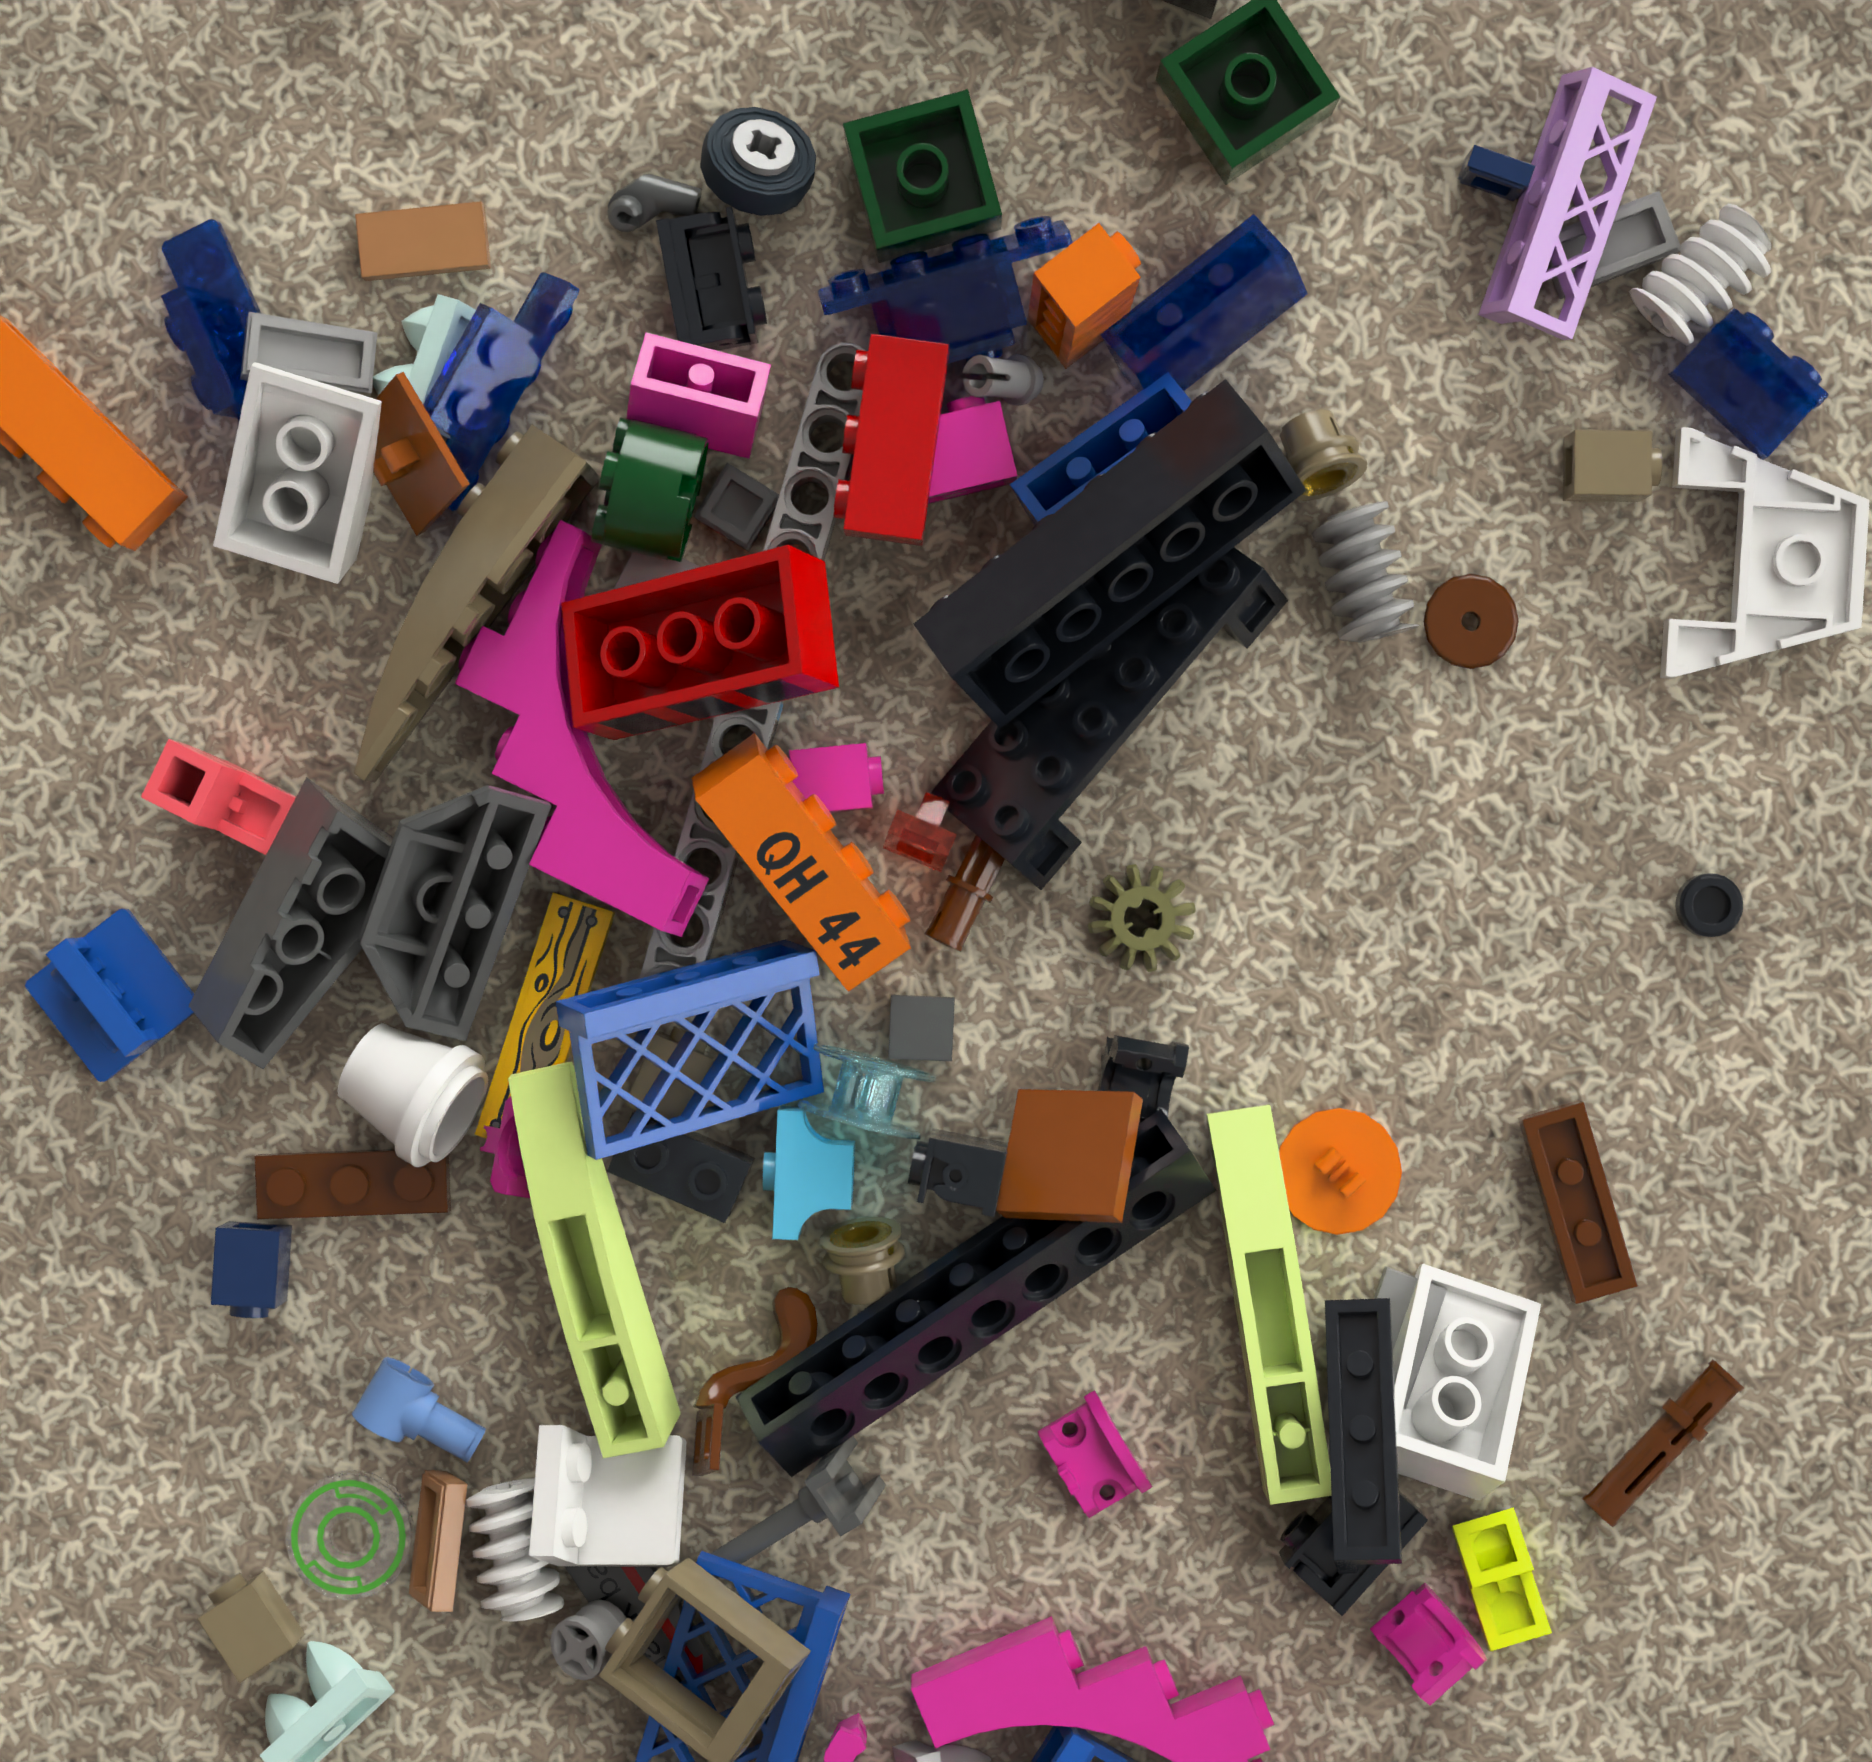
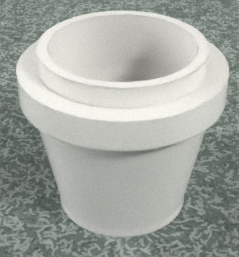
M381 1023L372 1028L361 1039L350 1055L339 1080L338 1096L395 1145V1153L399 1158L415 1167H422L430 1161L438 1162L445 1158L462 1140L484 1101L488 1087V1075L484 1072V1057L465 1045L451 1048Z

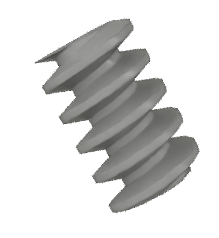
M1387 501L1367 504L1327 517V522L1319 526L1312 533L1315 542L1334 544L1333 547L1324 552L1318 559L1322 567L1340 569L1338 573L1325 582V586L1329 592L1346 593L1347 595L1331 607L1334 616L1353 618L1352 622L1337 632L1341 641L1367 642L1403 633L1420 626L1419 624L1400 623L1399 620L1400 616L1415 605L1413 600L1393 597V592L1407 583L1408 578L1407 575L1389 574L1386 570V567L1402 557L1400 550L1381 549L1380 542L1396 532L1394 525L1374 523L1373 518L1389 507Z

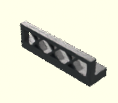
M1390 1298L1325 1300L1334 1562L1339 1574L1359 1573V1565L1402 1564Z

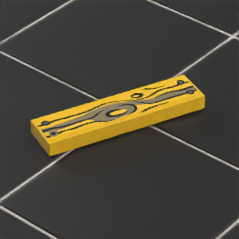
M556 892L552 893L475 1135L487 1139L484 1125L500 1128L505 1101L511 1096L508 1082L511 1074L566 1063L568 1061L572 1048L570 1034L568 1030L559 1026L556 1001L590 992L615 911Z

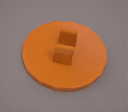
M1343 1108L1314 1112L1295 1124L1280 1145L1279 1155L1289 1210L1293 1216L1313 1230L1336 1235L1362 1231L1381 1219L1398 1195L1402 1176L1398 1148L1386 1129L1362 1112Z

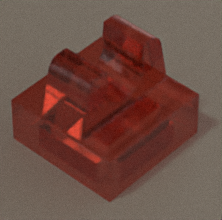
M926 792L915 817L897 809L887 833L883 849L942 872L957 835L940 827L950 801Z

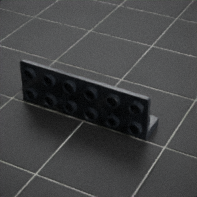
M1235 547L1001 729L991 721L931 791V797L1000 854L1038 889L1042 890L1082 843L1058 819L1222 627L1228 635L1248 649L1288 602V599L1263 567Z

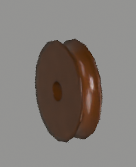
M1466 574L1452 577L1437 587L1427 602L1423 622L1427 640L1439 657L1453 666L1474 669L1489 666L1507 653L1515 641L1519 619L1516 604L1505 587L1490 577ZM1466 613L1475 615L1478 620V625L1473 631L1465 629L1462 625V617Z

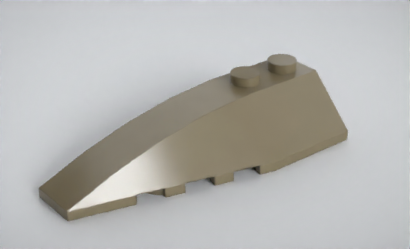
M533 424L524 435L516 431L503 445L495 460L501 467L487 486L477 483L463 499L457 511L463 518L454 529L417 593L394 642L369 713L354 774L364 781L373 783L377 781L459 670V659L465 646L478 636L482 626L486 628L491 627L534 569L537 551L541 543L550 534L554 533L560 520L568 523L600 480V476L584 459Z

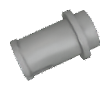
M1022 354L1012 355L1007 359L990 358L984 355L973 356L967 362L963 373L982 375V380L963 379L964 387L971 396L1003 398L1008 404L1015 406L1028 404L1032 399L1036 398L1042 390L1044 381L1041 368L1029 356Z

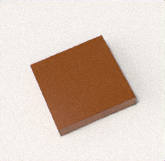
M1018 1089L996 1211L1005 1218L1122 1223L1143 1099L1135 1092Z

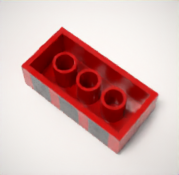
M790 545L561 603L573 728L607 739L618 740L839 688L825 561Z

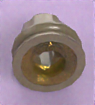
M1318 409L1303 413L1291 419L1282 427L1279 437L1288 456L1287 460L1307 490L1295 500L1310 501L1335 494L1353 484L1367 470L1366 459L1358 454L1359 441L1353 436L1341 434L1331 411Z
M885 1217L850 1219L830 1227L820 1236V1245L827 1251L824 1256V1267L832 1273L839 1274L842 1296L847 1303L869 1305L897 1288L894 1265L899 1263L905 1256V1248L898 1241L902 1231L901 1225L895 1220Z

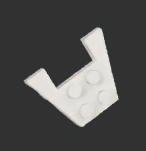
M1681 427L1676 430L1672 488L1732 491L1739 494L1730 623L1681 619L1665 620L1663 625L1660 678L1670 679L1861 628L1870 500L1793 469L1790 471L1757 458V454L1738 446L1730 447L1704 436L1705 433L1696 429Z

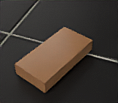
M482 201L355 214L361 277L365 281L491 269L486 212Z
M425 1470V1473L422 1474L409 1585L410 1596L431 1612H453L468 1486L464 1481L443 1470Z

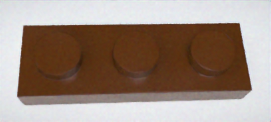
M1578 1100L1518 1118L1571 1301L1579 1304L1637 1287L1636 1278L1584 1102Z
M395 1149L258 1154L255 1156L257 1220L448 1213L451 1211L449 1154L438 1162L430 1161L422 1167H415L399 1158L395 1153Z

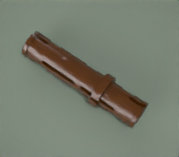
M1713 1359L1708 1363L1709 1366L1675 1402L1669 1398L1661 1406L1666 1412L1623 1455L1620 1461L1589 1494L1583 1496L1582 1499L1611 1527L1617 1524L1619 1518L1694 1439L1701 1442L1709 1434L1704 1428L1738 1392L1744 1389L1737 1380Z

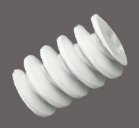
M1729 203L1719 210V220L1710 219L1700 227V237H1690L1681 244V255L1671 254L1662 261V272H1650L1643 278V289L1632 288L1629 291L1631 299L1638 310L1656 329L1665 336H1672L1686 346L1694 341L1687 322L1692 320L1705 329L1714 324L1706 307L1709 303L1724 312L1733 307L1732 301L1725 290L1728 286H1731L1743 295L1752 290L1751 283L1745 274L1747 269L1763 278L1771 273L1770 265L1764 256L1767 251L1771 250V242L1759 222L1737 205Z
M535 1478L513 1480L486 1487L466 1499L465 1507L485 1510L486 1516L470 1524L469 1532L489 1535L490 1541L473 1550V1557L493 1560L494 1567L479 1574L477 1582L497 1585L498 1592L482 1600L481 1607L501 1611L502 1617L500 1620L514 1622L539 1618L554 1613L564 1606V1599L559 1594L548 1592L559 1584V1572L555 1569L544 1567L549 1564L548 1562L529 1556L534 1492L529 1491L534 1489Z

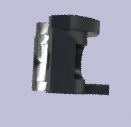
M1114 1035V1038L1107 1037L1105 1052L1101 1056L1102 1077L1097 1091H1129L1139 1095L1143 1099L1139 1123L1160 1109L1168 1117L1173 1085L1176 1077L1183 1078L1189 1045L1173 1041L1170 1045L1117 1035Z

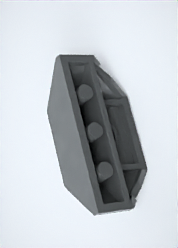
M487 785L399 821L358 941L405 1027L463 1041L467 1040L530 866L529 863L551 808L548 801Z

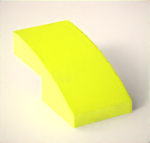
M1514 1507L1453 1525L1452 1530L1488 1651H1494L1551 1634L1546 1613L1532 1574L1534 1568Z

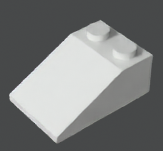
M254 362L250 367L213 546L338 584L356 561L370 503L382 401Z
M1421 1264L1415 1275L1417 1282L1393 1349L1398 1474L1479 1501L1506 1480L1541 1304ZM1432 1283L1447 1288V1292L1407 1407L1403 1409L1430 1284Z

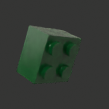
M1277 0L1249 1L1160 60L1156 81L1225 185L1331 116L1340 99L1339 93Z
M968 89L843 123L845 142L878 263L1001 230L1002 212Z

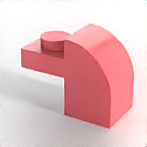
M168 739L141 798L195 825L217 830L266 855L296 796L224 759L190 745Z

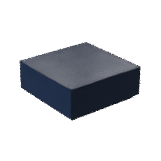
M1474 145L1464 159L1458 179L1461 184L1514 202L1528 188L1535 165Z

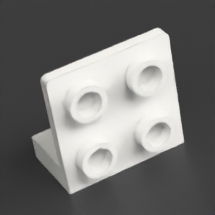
M539 1425L529 1556L556 1566H676L679 1563L686 1440L678 1435H670L664 1447L603 1458L596 1436H586L564 1425Z

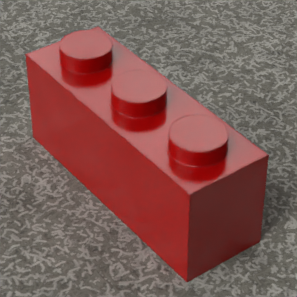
M871 334L868 351L856 350L851 389L863 390L859 416L847 415L842 453L851 454L854 457L850 480L838 479L833 518L845 519L843 529L846 536L916 546L923 545L949 359V344Z

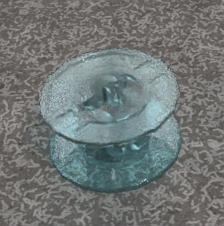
M814 1044L813 1049L815 1051L841 1060L842 1065L831 1104L801 1100L798 1103L799 1108L858 1128L901 1138L920 1140L921 1133L892 1120L903 1079L909 1078L924 1082H935L936 1075L861 1052L826 1044Z

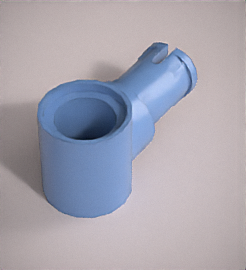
M385 1357L352 1412L355 1420L373 1433L395 1442L403 1441L405 1436L415 1440L418 1435L468 1463L479 1445L486 1428L438 1403L439 1395L431 1392L434 1384L427 1376L414 1368L408 1373L409 1365L394 1358Z

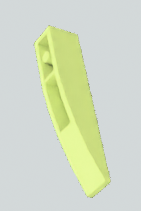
M571 1061L511 1074L508 1082L534 1219L566 1343L603 1458L664 1447L681 1412L602 1158L595 1160L587 1155L573 1063Z
M1267 1104L1207 1113L1263 1492L1270 1505L1332 1496L1331 1468L1314 1355L1271 1106Z

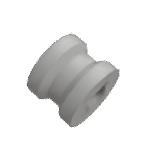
M598 1599L587 1603L576 1615L567 1617L559 1622L553 1629L550 1639L551 1651L557 1664L574 1679L585 1681L600 1674L612 1654L605 1650V1647L617 1628L627 1619L617 1606L609 1601Z

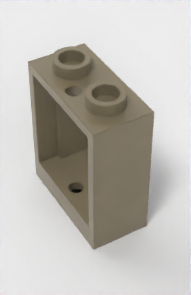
M688 1557L670 1571L660 1567L645 1584L638 1596V1599L645 1606L635 1621L627 1618L608 1641L605 1650L612 1654L599 1676L709 1762H734L746 1750L811 1650ZM680 1598L684 1599L764 1661L727 1718L723 1717L644 1655Z

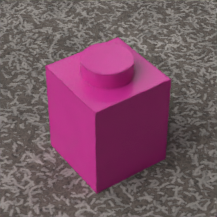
M866 743L789 750L790 761L799 775L793 780V783L806 799L812 794H816L830 813L873 809L872 795L884 794L881 756L869 757Z

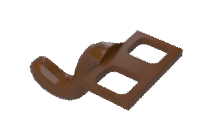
M787 1287L779 1290L773 1298V1313L780 1331V1344L773 1355L762 1360L729 1366L711 1375L699 1390L694 1404V1408L701 1410L697 1411L692 1476H704L719 1470L723 1409L727 1407L729 1399L734 1394L746 1390L815 1343L818 1323L815 1306L808 1294L798 1288Z

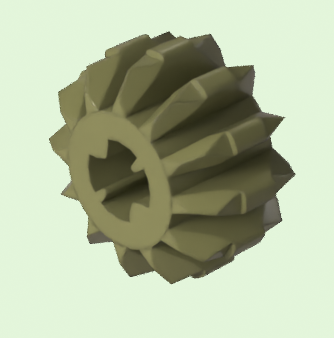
M1127 865L1125 875L1129 888L1124 890L1116 878L1112 875H1107L1103 878L1102 882L1116 896L1112 903L1096 896H1092L1089 900V906L1092 908L1109 911L1108 920H1094L1087 924L1089 933H1101L1111 930L1113 936L1099 946L1098 952L1106 957L1121 943L1125 945L1119 961V967L1124 970H1130L1134 964L1137 950H1142L1143 965L1146 971H1156L1157 959L1154 948L1160 947L1167 958L1176 961L1180 957V952L1167 939L1171 934L1182 939L1191 940L1193 938L1194 930L1186 926L1175 925V916H1186L1195 913V904L1181 903L1175 906L1172 905L1170 900L1180 894L1185 888V884L1180 879L1171 882L1162 892L1158 890L1164 869L1160 866L1152 867L1146 886H1141L1140 872L1137 865ZM1145 899L1155 906L1150 910V913L1158 914V924L1155 929L1144 928L1140 936H1135L1128 930L1133 923L1124 922L1125 911L1128 907L1139 908L1142 900Z

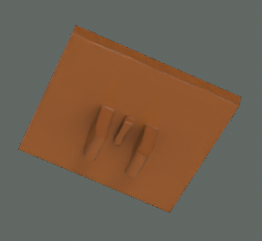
M401 372L393 377L376 398V400L382 401L373 473L381 486L387 485L414 533L418 536L437 520L470 483L405 373Z

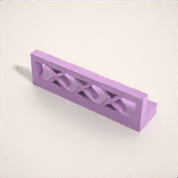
M1594 67L1561 76L1531 162L1532 165H1535V169L1528 188L1519 197L1478 315L1500 324L1523 322L1559 339H1573L1652 113L1656 96ZM1608 95L1632 106L1624 132L1612 138L1609 137L1601 116ZM1593 139L1595 142V146L1590 148ZM1619 144L1617 152L1615 153L1613 147ZM1599 154L1608 178L1603 192L1588 199L1580 174L1585 160ZM1571 199H1572V200H1573V203H1574V206L1571 207V208H1569V205H1570V202H1571ZM1598 205L1597 210L1594 214L1592 208ZM1578 215L1587 238L1582 252L1567 259L1559 239V234L1563 222ZM1551 260L1553 267L1547 269L1549 262ZM1577 266L1573 275L1571 268ZM1555 276L1558 277L1566 297L1558 319L1534 309L1542 282Z

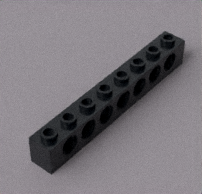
M1160 1109L1139 1123L1122 1223L1017 1219L1002 1216L735 1397L759 1444L793 1477L1217 1190L1168 1117Z

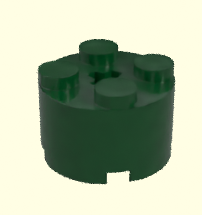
M620 418L612 452H607L601 472L599 490L606 491L604 505H599L596 512L591 542L659 559L681 562L693 525L690 524L696 498L700 495L709 447V443H707L708 438L634 419Z

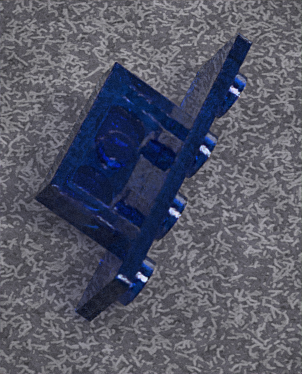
M1050 216L1030 218L1014 226L1015 233L990 240L989 234H975L955 241L952 244L953 251L928 258V254L925 251L912 252L890 261L891 269L866 275L864 269H854L836 274L828 279V287L818 290L819 299L824 315L835 314L887 299L897 337L949 344L950 347L1027 325L1012 263L1068 247L1073 243L1071 233L1063 220L1052 222Z
M209 219L165 241L161 246L178 285L177 288L161 295L169 313L164 318L167 332L177 348L183 352L186 351L195 371V374L191 376V384L201 404L206 409L212 410L213 414L236 418L239 421L248 382L240 380L246 318L249 312L262 313L222 224L217 220Z
M542 272L514 321L492 307L480 303L423 403L435 426L450 436L445 443L470 483L447 509L456 511L462 500L477 484L479 470L493 445L505 435L510 424V415L524 390L539 375L542 364L541 360L556 333L561 331L570 320L573 303L580 291L572 283Z

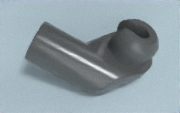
M644 174L618 190L611 197L608 203V220L615 229L621 232H631L640 228L663 211L682 217L695 215L701 199L702 189L653 174Z

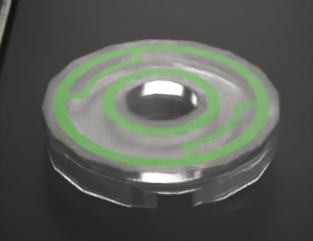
M346 1470L322 1478L301 1494L288 1516L285 1543L291 1565L306 1585L326 1597L353 1601L376 1595L398 1578L412 1555L416 1530L412 1515L410 1516L409 1509L403 1502L405 1499L394 1485L374 1473ZM346 1518L355 1519L364 1526L367 1533V1543L363 1549L349 1552L338 1546L334 1539V1527L338 1521Z

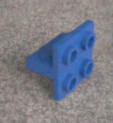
M119 909L84 937L64 939L46 953L51 962L27 980L25 984L32 997L99 1082L110 1080L194 1014L189 1007L194 996L193 991L129 909Z

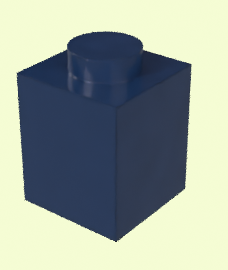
M228 1221L216 1227L211 1305L230 1306L229 1315L233 1317L265 1318L268 1317L269 1308L275 1309L285 1303L288 1298L292 1225Z

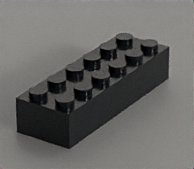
M1225 379L1211 391L1196 397L1183 413L1160 431L1145 437L1132 453L1109 471L1094 477L1081 493L1058 511L1038 521L1030 533L1007 551L987 561L979 573L956 591L937 600L929 612L913 624L950 677L1001 729L1307 490L1267 428Z

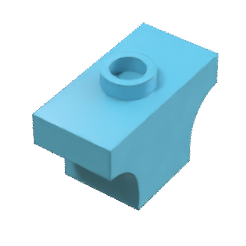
M780 1106L777 1110L776 1153L764 1152L763 1191H774L772 1239L798 1240L801 1235L802 1225L814 1213L826 1209L851 1210L853 1205L855 1141L832 1140L818 1134L808 1121L806 1107Z

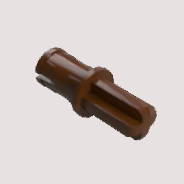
M975 835L956 876L948 875L946 881L950 883V886L929 928L925 932V935L959 952L962 951L970 929L985 901L991 903L993 896L988 894L1005 860L977 835Z

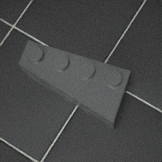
M307 777L189 1004L191 1010L217 1043L261 1069L266 1067L361 951L362 946L358 941V937L393 841V837Z

